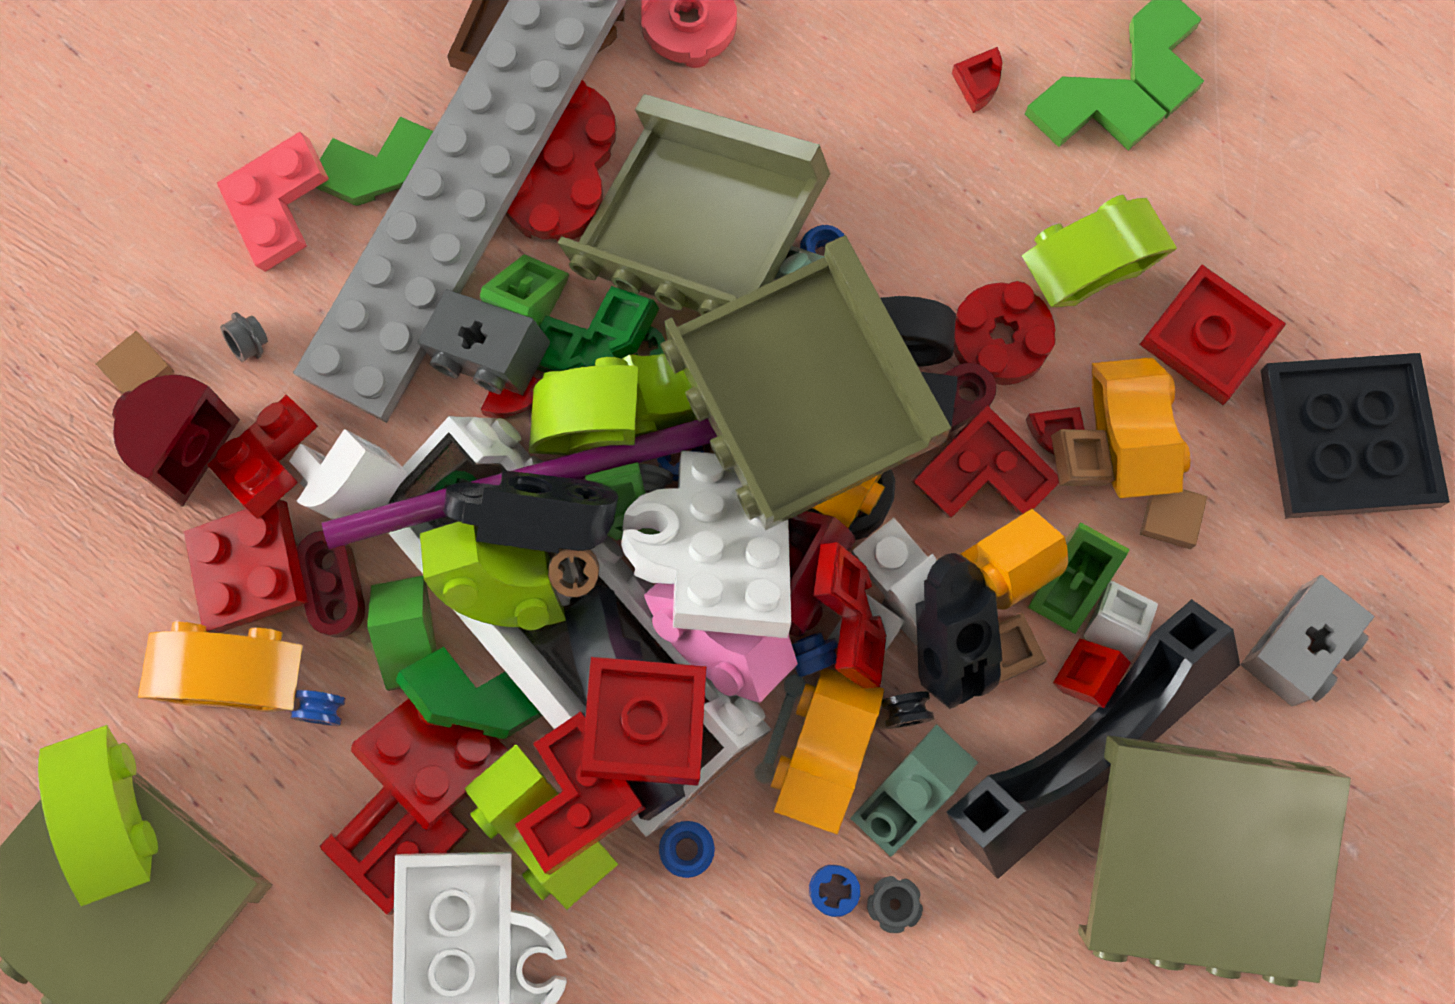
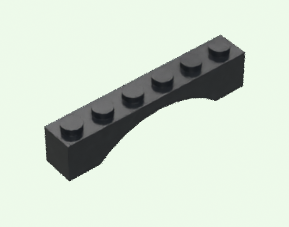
M1191 599L1151 634L1140 656L1121 683L1116 687L1105 708L1099 707L1073 732L1035 758L1009 770L988 775L946 811L961 843L999 879L1108 783L1111 764L1104 758L1107 735L1154 742L1240 666L1234 630Z

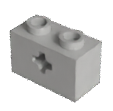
M1319 575L1300 587L1240 665L1291 706L1311 699L1318 702L1336 683L1338 677L1332 672L1343 658L1346 661L1352 659L1368 641L1369 636L1363 631L1375 616L1323 575ZM1308 635L1315 640L1311 646V649L1314 653L1310 652L1307 649L1311 643V639L1308 637Z

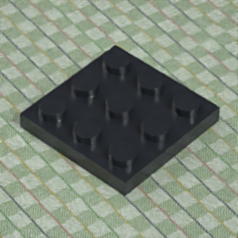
M1421 353L1267 363L1260 370L1285 519L1441 508L1450 502Z

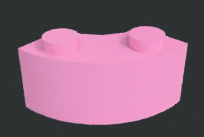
M657 583L644 594V598L653 615V627L658 635L669 641L691 665L706 666V677L712 681L721 693L727 696L737 695L760 703L798 665L789 634L788 638L673 628L674 584Z

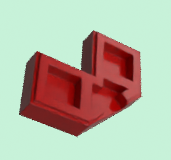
M838 542L821 544L813 596L842 617L835 669L861 688H878L882 679L887 635L881 616H872L865 591L872 587L867 566Z

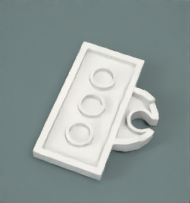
M681 450L678 488L658 489L641 495L627 508L624 514L621 546L625 556L635 567L634 576L651 583L674 584L673 628L788 638L791 626L788 520L765 531L759 517L749 520L735 492L736 489L742 487V484L733 467L724 471L716 455L712 453ZM652 528L660 533L649 535L643 534L638 530Z
M511 852L395 855L392 1004H556L567 983L566 977L554 975L546 982L536 984L528 981L522 973L525 960L534 953H545L555 960L567 958L563 943L551 925L533 913L511 910Z

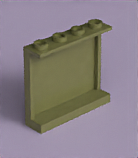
M644 94L635 108L644 127L643 132L580 241L577 242L561 236L558 244L570 260V268L586 279L596 280L597 277L612 281L619 289L639 294L641 291L655 296L659 302L671 309L682 310L683 307H686L703 315L773 282L826 184L830 171L819 144Z
M846 235L827 243L823 258L677 327L672 317L664 321L668 339L661 343L664 355L675 374L682 370L684 371L692 386L691 389L685 391V394L699 422L707 418L709 419L717 435L716 438L710 440L713 451L724 471L732 467L734 468L742 484V487L735 490L739 502L749 520L759 517L765 531L945 443L951 430V426Z
M1107 735L1104 758L1111 764L1088 924H1079L1078 933L1088 950H1093V954L1096 957L1112 962H1126L1128 956L1148 958L1151 964L1168 970H1183L1185 964L1206 967V971L1229 979L1240 978L1241 972L1262 975V978L1270 983L1285 987H1296L1299 980L1320 983L1351 778L1330 766Z
M136 772V775L132 776L137 806L142 820H146L151 824L158 842V852L152 855L150 881L81 906L73 894L58 862L49 836L40 799L0 846V957L2 958L0 968L5 974L19 983L27 984L29 981L44 994L40 1000L42 1004H166L248 903H259L273 884Z

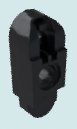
M502 470L500 485L467 482L448 486L445 493L443 511L449 518L460 521L462 524L478 526L477 542L559 553V548L583 551L591 550L605 540L615 521L619 496L616 491L598 482Z
M956 553L946 554L932 565L927 575V580H924V601L916 603L918 676L921 685L951 709L965 703L974 696L988 694L998 686L1001 677L1000 662L1003 661L995 591L985 585V579L980 568L973 562Z

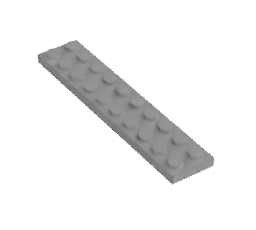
M509 0L293 373L297 377L387 423L426 354V351L417 341L446 289L461 293L627 0Z

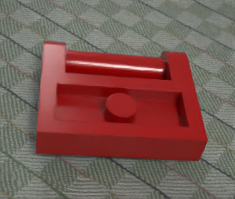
M383 787L337 836L331 833L319 847L386 915H392L394 913L395 855L450 853L470 830L451 811L427 831L407 812L361 861L353 850L398 803L392 794Z

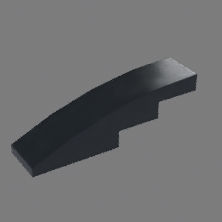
M597 585L565 611L574 662L586 700L591 657L643 661L640 642L622 637L614 590ZM627 780L646 808L638 814L639 818L643 820H651L685 797L682 784Z

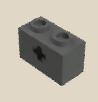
M446 289L417 343L432 358L430 365L442 374L458 378L460 373L473 377V381L490 392L501 394L503 389L523 396L550 341L533 318Z

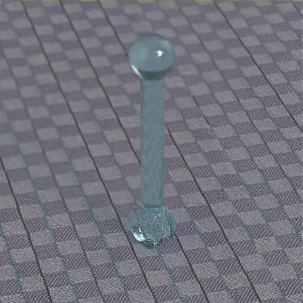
M796 674L790 675L784 682L786 696L764 760L754 770L755 778L763 784L770 783L773 780L775 774L773 765L796 697L802 695L805 686V680Z

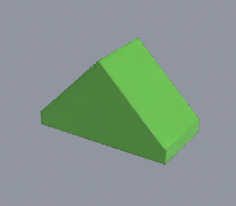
M524 254L482 286L480 298L483 302L533 318L537 325L540 326L545 315L550 316L568 281L569 273Z
M1081 522L1065 539L1068 549V566L1066 571L1038 589L1028 606L1029 609L1076 634L1129 552L1127 547Z
M423 576L371 585L367 629L387 691L401 689L395 681L400 670L437 650L427 584Z

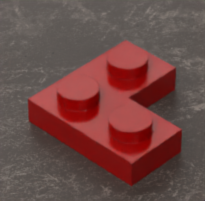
M286 394L278 402L265 407L258 415L256 422L239 437L223 444L218 450L216 457L207 465L239 502L256 519H259L299 483L279 461L310 435L318 425Z
M987 405L948 442L911 482L948 518H952L986 482L1021 516L1031 509L1034 510L1059 484L1058 474Z
M581 711L533 743L563 791L515 824L540 867L548 875L557 871L646 809L627 780L580 777L585 715Z

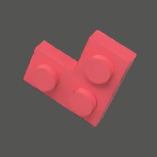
M301 132L296 133L217 182L218 188L255 266L265 272L307 247L288 204L329 180L310 139Z

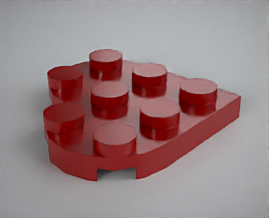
M581 80L506 212L510 222L528 238L532 239L533 235L542 240L556 239L557 243L561 236L571 240L578 238L584 234L602 203L603 187L598 170L611 157V149L616 141V118L609 102L594 88L588 87L583 80Z

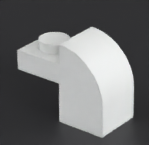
M346 429L343 430L327 456L300 444L289 460L303 476L300 484L305 489L297 502L330 519L386 505L408 473L386 450Z
M893 517L852 550L851 554L867 566L870 579L885 596L882 605L905 621L901 629L916 646V603L924 601V580H927V575L937 559L933 554L928 557Z

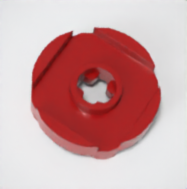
M1014 281L1009 284L1000 282L984 285L971 292L957 309L954 355L960 364L975 363L981 365L982 368L993 375L998 385H1012L1023 382L1040 370L1055 346L1056 329L1053 316L1045 302L1034 294L1033 289L1025 282ZM997 323H1003L1014 330L1011 336V344H1005L1002 338L993 340L990 336V333L995 330Z

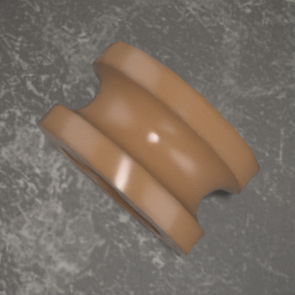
M560 548L559 553L554 554L549 565L548 577L551 585L558 593L567 597L585 595L594 588L598 580L599 562L592 550L575 551ZM568 557L570 563H573L575 557L583 559L586 562L583 572L588 578L579 583L577 577L574 579V583L565 581L562 578L565 568L560 562Z

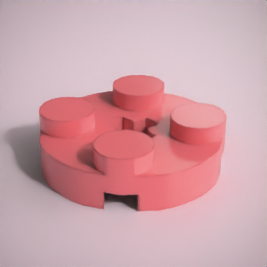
M641 0L642 34L652 49L664 58L684 63L691 68H700L705 66L710 58L722 53L733 40L737 30V6L734 0ZM693 8L698 10V20L692 23L681 21V16L678 14L680 10L686 13L690 12Z

